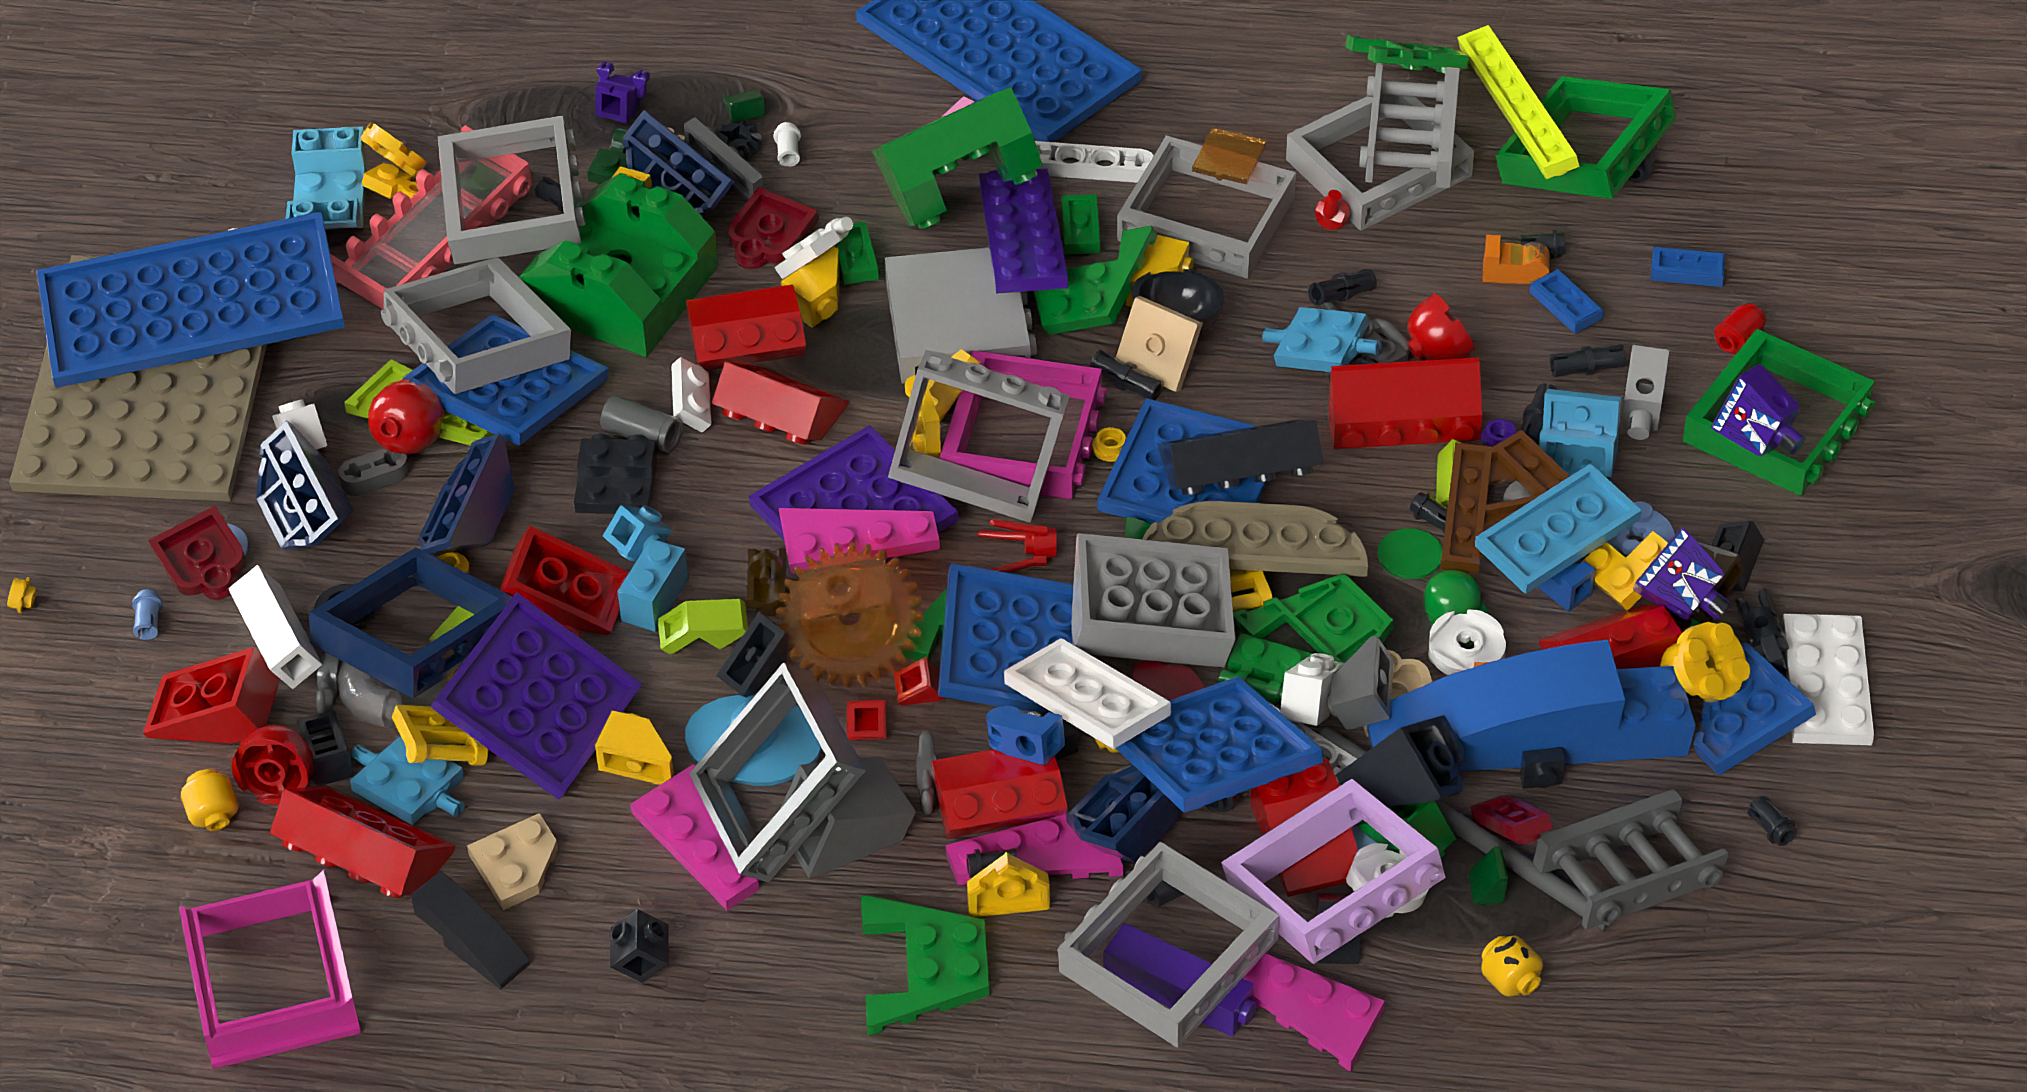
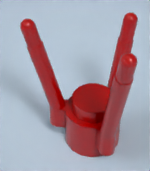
M992 519L990 521L991 526L1019 532L979 530L977 532V535L982 538L1024 541L1025 554H1032L1030 559L989 570L1010 573L1032 566H1046L1047 558H1056L1057 541L1055 528Z

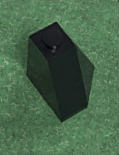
M1442 715L1400 727L1335 776L1341 785L1353 779L1385 806L1438 801L1463 791V778L1458 775V767L1464 761L1465 749L1446 716Z

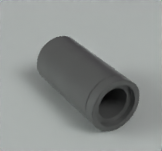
M613 395L607 400L601 413L600 425L603 430L625 438L636 434L643 435L648 440H655L656 449L666 453L674 450L681 437L682 420L680 418L617 395Z

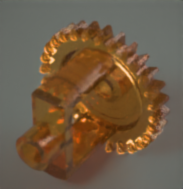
M850 542L847 553H843L839 543H835L833 556H829L822 547L819 549L820 561L816 562L809 555L806 556L805 559L809 569L806 571L795 566L793 570L799 580L785 579L784 584L790 590V593H779L778 596L780 602L788 606L776 609L777 617L786 619V621L778 625L789 633L788 648L794 647L788 655L792 661L803 658L799 668L809 670L814 666L813 674L817 681L827 673V683L832 687L839 676L842 677L845 688L850 687L853 677H857L861 687H866L867 674H870L877 683L881 682L879 669L883 668L893 675L895 671L891 661L894 659L905 664L907 660L901 650L914 651L916 648L915 644L908 637L921 636L920 628L912 624L924 620L922 612L913 610L923 605L921 597L911 596L919 590L916 582L905 583L911 576L908 569L897 572L900 566L899 559L895 557L885 564L887 553L884 549H881L875 557H872V547L870 544H866L861 554H858L855 542ZM856 612L861 615L860 620L854 625L848 626L842 623L845 615Z

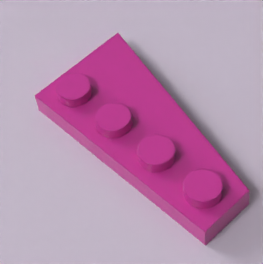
M779 508L790 574L940 549L939 535L933 511Z
M695 764L632 802L630 804L631 812L728 911L759 890L758 879L739 874L689 775L695 767Z
M1067 814L946 845V856L957 885H967V881L971 879L967 872L966 854L974 853V849H979L980 853L1015 848L1017 852L1016 858L1048 873V875L1072 874V879L1089 878V873L1109 872V877L1123 876V864L1120 857L1101 852L1080 840L1067 823Z
M1266 953L1243 977V979L1254 983L1253 1001L1257 1003V1009L1263 1007L1276 1016V1022L1288 1030L1292 1027L1309 1038L1308 1043L1320 1052L1326 1050L1339 1059L1338 1064L1350 1072L1384 1011L1385 1001Z

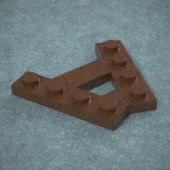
M1518 431L1493 447L1455 442L1440 569H1456L1478 574L1481 552L1475 547L1476 536L1570 477L1524 431ZM1517 480L1532 495L1486 505L1488 485Z

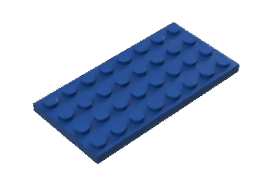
M872 0L856 11V22L977 101L997 91L1011 87L1032 131L1033 137L1042 142H1055L1142 80L1141 68L1033 0Z
M321 212L36 270L52 379L55 388L345 328Z

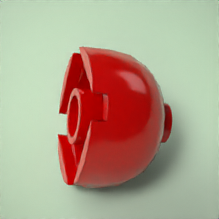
M1436 293L1422 301L1410 315L1407 329L1411 340L1407 342V346L1417 360L1422 358L1427 360L1467 358L1475 352V346L1458 318L1454 319L1448 312L1450 307Z
M402 379L387 385L373 398L368 410V426L373 438L381 447L393 453L409 455L425 450L440 437L442 431H439L441 429V422L444 420V411L439 398L429 387L424 384L419 386L410 382L411 380Z
M275 724L256 728L241 741L231 761L232 775L243 792H246L248 789L253 794L258 795L257 801L263 804L279 805L284 789L307 787L313 774V753L307 740L294 729Z

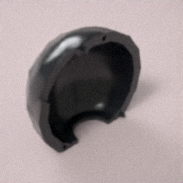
M1184 269L1183 272L1166 271L1152 275L1148 272L1139 277L1132 287L1133 302L1135 297L1141 296L1203 323L1199 335L1205 333L1215 324L1225 302L1221 287L1213 279L1202 273L1195 272L1193 269Z

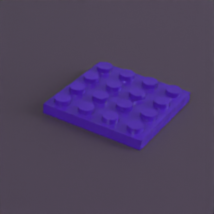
M870 425L749 495L750 506L783 540L779 508L933 511L938 533L958 521L957 510L940 494L888 478L895 449ZM899 556L813 571L835 594H838Z
M516 592L430 707L559 800L595 751V744L611 711L623 712L642 683Z

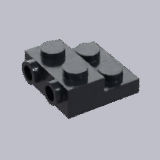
M602 433L593 435L591 439L582 438L577 462L578 480L574 498L575 513L616 514L620 505L642 508L643 505L650 507L657 467L655 440H648L645 436L638 434L630 436L628 440L612 439L610 436Z

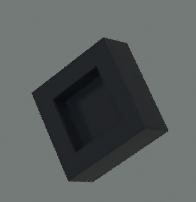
M1562 747L1522 752L1519 777L1523 789L1546 788L1562 784L1565 763Z

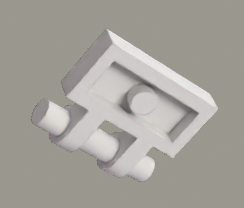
M849 217L833 219L826 225L825 229H818L782 253L786 260L774 267L782 279L845 238L853 227L852 220Z

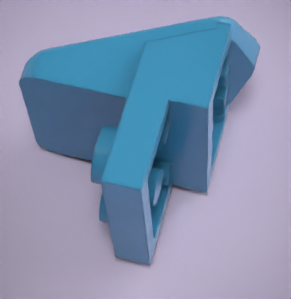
M1547 389L1544 398L1543 429L1540 432L1539 447L1569 476L1591 463L1606 478L1607 476L1612 477L1618 454L1622 397Z

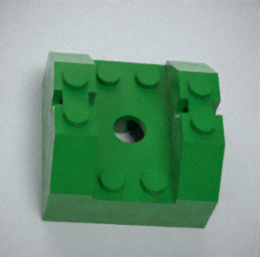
M1011 87L988 95L871 150L890 192L908 225L915 226L918 224L920 229L940 222L942 219L939 214L947 211L934 175L938 173L941 175L958 167L957 159L961 158L963 162L970 158L973 160L987 153L1003 181L1013 180L1015 185L1036 177L1035 169L1043 166L1032 131Z
M619 173L594 187L579 204L578 207L583 208L585 225L579 226L581 243L575 244L563 240L541 252L519 278L571 330L648 357L686 309V300L694 299L719 267L716 236L712 227L681 194L658 186L652 189L645 188L644 181Z

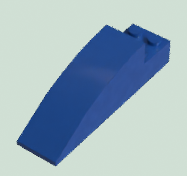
M1601 640L1528 652L1445 676L1392 699L1390 719L1367 725L1371 748H1373L1400 727L1445 715L1465 749L1464 761L1458 767V772L1518 768L1521 767L1522 752L1562 747L1565 758L1564 764L1688 756L1696 725L1686 692L1677 679L1674 666L1616 669L1609 641Z

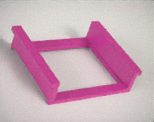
M324 870L312 880L186 909L185 906L179 907L203 1033L213 1069L361 1033ZM312 911L331 997L219 1024L202 937Z

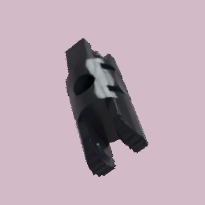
M1766 588L1758 590V599L1761 606L1750 610L1743 596L1736 598L1735 604L1750 638L1751 647L1763 658H1766L1780 673L1787 672L1781 652L1788 650L1789 645L1780 627L1768 590Z

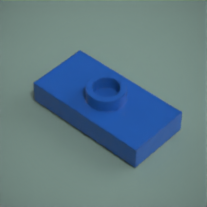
M1653 247L1650 280L1722 287L1725 253Z
M1559 269L1530 283L1529 293L1574 334L1603 319L1604 310Z

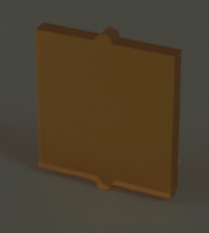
M1212 127L1192 166V172L1216 177L1218 181L1225 179L1247 185L1266 147V140L1243 135L1241 131L1235 133Z

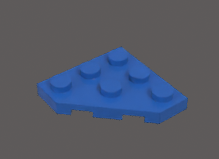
M1747 642L1741 646L1745 659L1750 666L1749 678L1742 682L1740 689L1733 696L1716 702L1704 701L1701 712L1702 723L1700 731L1696 732L1694 740L1696 754L1718 775L1726 772L1816 715L1814 704Z

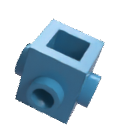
M620 505L603 537L617 548V552L621 556L636 562L651 538L665 542L672 529L661 521L662 515L649 506L643 505L642 508Z

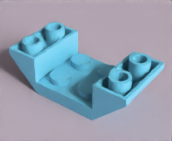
M363 126L293 130L291 154L295 169L293 201H287L286 219L321 212L325 230L363 228L366 187L362 186L363 174L366 172L365 145L360 140L364 132Z

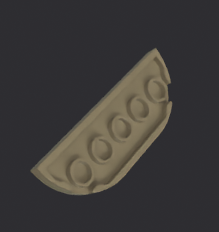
M1226 501L1196 502L1173 509V515L1158 524L1155 521L1142 538V540L1228 548L1229 569L1330 575L1345 573L1349 576H1367L1368 571L1366 551L1356 533H1349L1338 524V518L1333 515L1305 506Z

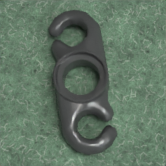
M326 652L320 658L322 666L317 670V684L320 690L316 692L315 705L319 714L329 712L332 709L339 691L343 688L346 672L345 662Z
M924 730L919 737L918 755L916 756L917 789L920 795L921 810L924 815L929 816L932 815L936 803V786L931 761L937 760V755L935 754L932 733L929 730Z

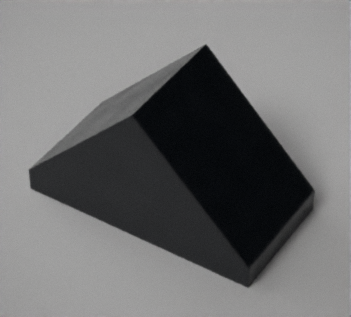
M758 612L716 676L741 696L747 698L760 690L783 662L787 663L789 633L766 615Z

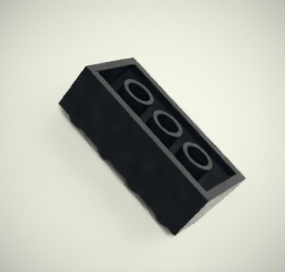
M1296 419L1157 443L1158 452L1170 488L1181 489L1182 495L1204 492V485L1218 483L1219 489L1240 486L1241 478L1254 476L1255 482L1277 479L1276 472L1287 470L1291 471V476L1314 473L1313 466L1323 464L1317 421L1313 419Z

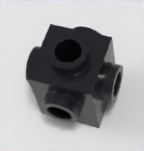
M636 909L611 927L609 936L610 968L642 983L668 965L669 924Z

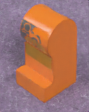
M1486 234L1482 282L1530 284L1549 274L1550 251L1547 246L1537 242L1525 245L1501 243V235Z

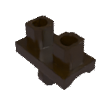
M778 548L774 551L770 549H762L761 551L748 549L747 608H756L757 614L761 612L766 616H777L780 614V607H786V548Z

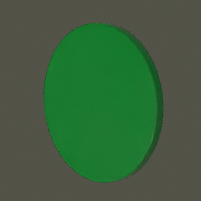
M1405 528L1387 534L1379 543L1377 555L1379 563L1388 573L1403 579H1420L1433 574L1440 567L1442 547L1439 541L1431 534L1419 529Z

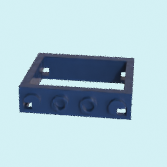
M415 547L310 611V644L414 699L459 669L512 599V596ZM415 585L474 614L410 656L352 626L353 623Z

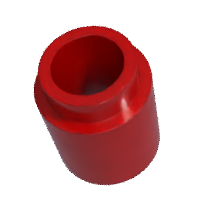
M1750 303L1736 307L1715 328L1714 335L1718 346L1723 351L1736 355L1756 329L1764 330V325L1766 324L1765 314L1759 307Z

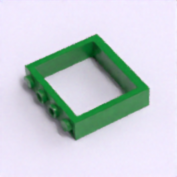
M1561 76L1540 101L1558 128L1572 111L1631 118L1633 120L1597 165L1579 162L1580 167L1569 170L1564 175L1548 179L1545 178L1516 132H1514L1495 155L1502 183L1613 199L1676 120L1677 116L1671 89Z
M1756 329L1686 416L1682 442L1802 496L1810 484L1815 486L1818 483L1826 463H1833L1840 452L1842 442L1845 439H1852L1857 430L1859 420L1862 417L1867 418L1872 412L1876 402L1871 400L1875 381ZM1758 364L1769 371L1847 405L1803 463L1774 450L1769 451L1763 456H1757L1711 428L1739 376Z

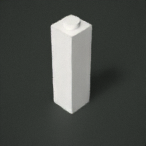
M259 565L255 566L229 588L269 669L289 687L294 689L322 666L281 585Z

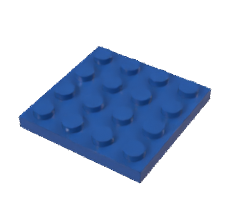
M491 314L447 347L458 358H462L531 336L522 327ZM570 350V359L458 394H454L444 382L439 381L436 374L424 363L402 379L411 380L410 382L419 386L424 384L429 387L439 398L443 410L493 434L500 433L507 441L520 446L608 379V367Z
M1146 398L1097 500V511L1124 518L1129 516L1150 524L1156 521L1158 524L1173 515V509L1191 503L1203 501L1259 503L1269 481L1255 482L1254 476L1241 478V485L1236 487L1219 489L1218 483L1204 485V492L1182 495L1181 489H1171L1157 447V443L1255 427V425Z
M951 563L947 580L938 696L993 706H1013L1019 710L1042 713L1048 710L1006 685L1004 671L1061 638L1072 644L1071 620L1074 585Z
M1239 676L1169 700L1171 702L1170 716L1116 747L1128 761L1184 813L1190 810H1197L1212 802L1233 797L1237 793L1259 785H1266L1273 780L1302 772L1306 768L1323 763L1322 749Z

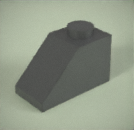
M1378 636L1370 637L1332 676L1331 694L1327 698L1331 714L1334 717H1338L1347 730L1390 719L1394 660Z

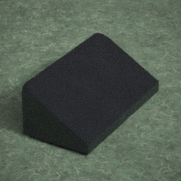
M1753 520L1720 524L1712 545L1739 554L1745 571L1732 590L1743 592L1746 590L1763 545V537Z

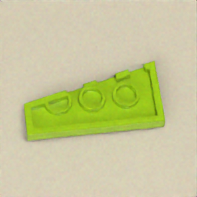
M391 359L344 402L346 413L368 418V410L373 398L387 385L402 380L404 376L413 370ZM443 410L444 420L441 422L439 432L442 431L439 438L470 446L474 441L495 435Z

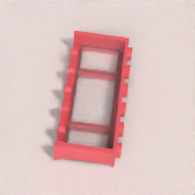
M466 125L461 128V132L473 131V129ZM515 154L459 162L465 230L491 226L496 220L503 218L508 209L520 197H524L533 185L529 162ZM420 170L416 176L418 192L411 199L403 192H397L393 198L395 214L388 221L381 215L374 214L369 223L372 236L365 243L355 236L350 237L346 243L349 258L345 262L330 254L336 282L341 283L384 310L385 289L443 273L451 264H454L447 240L441 170L434 177L426 170Z

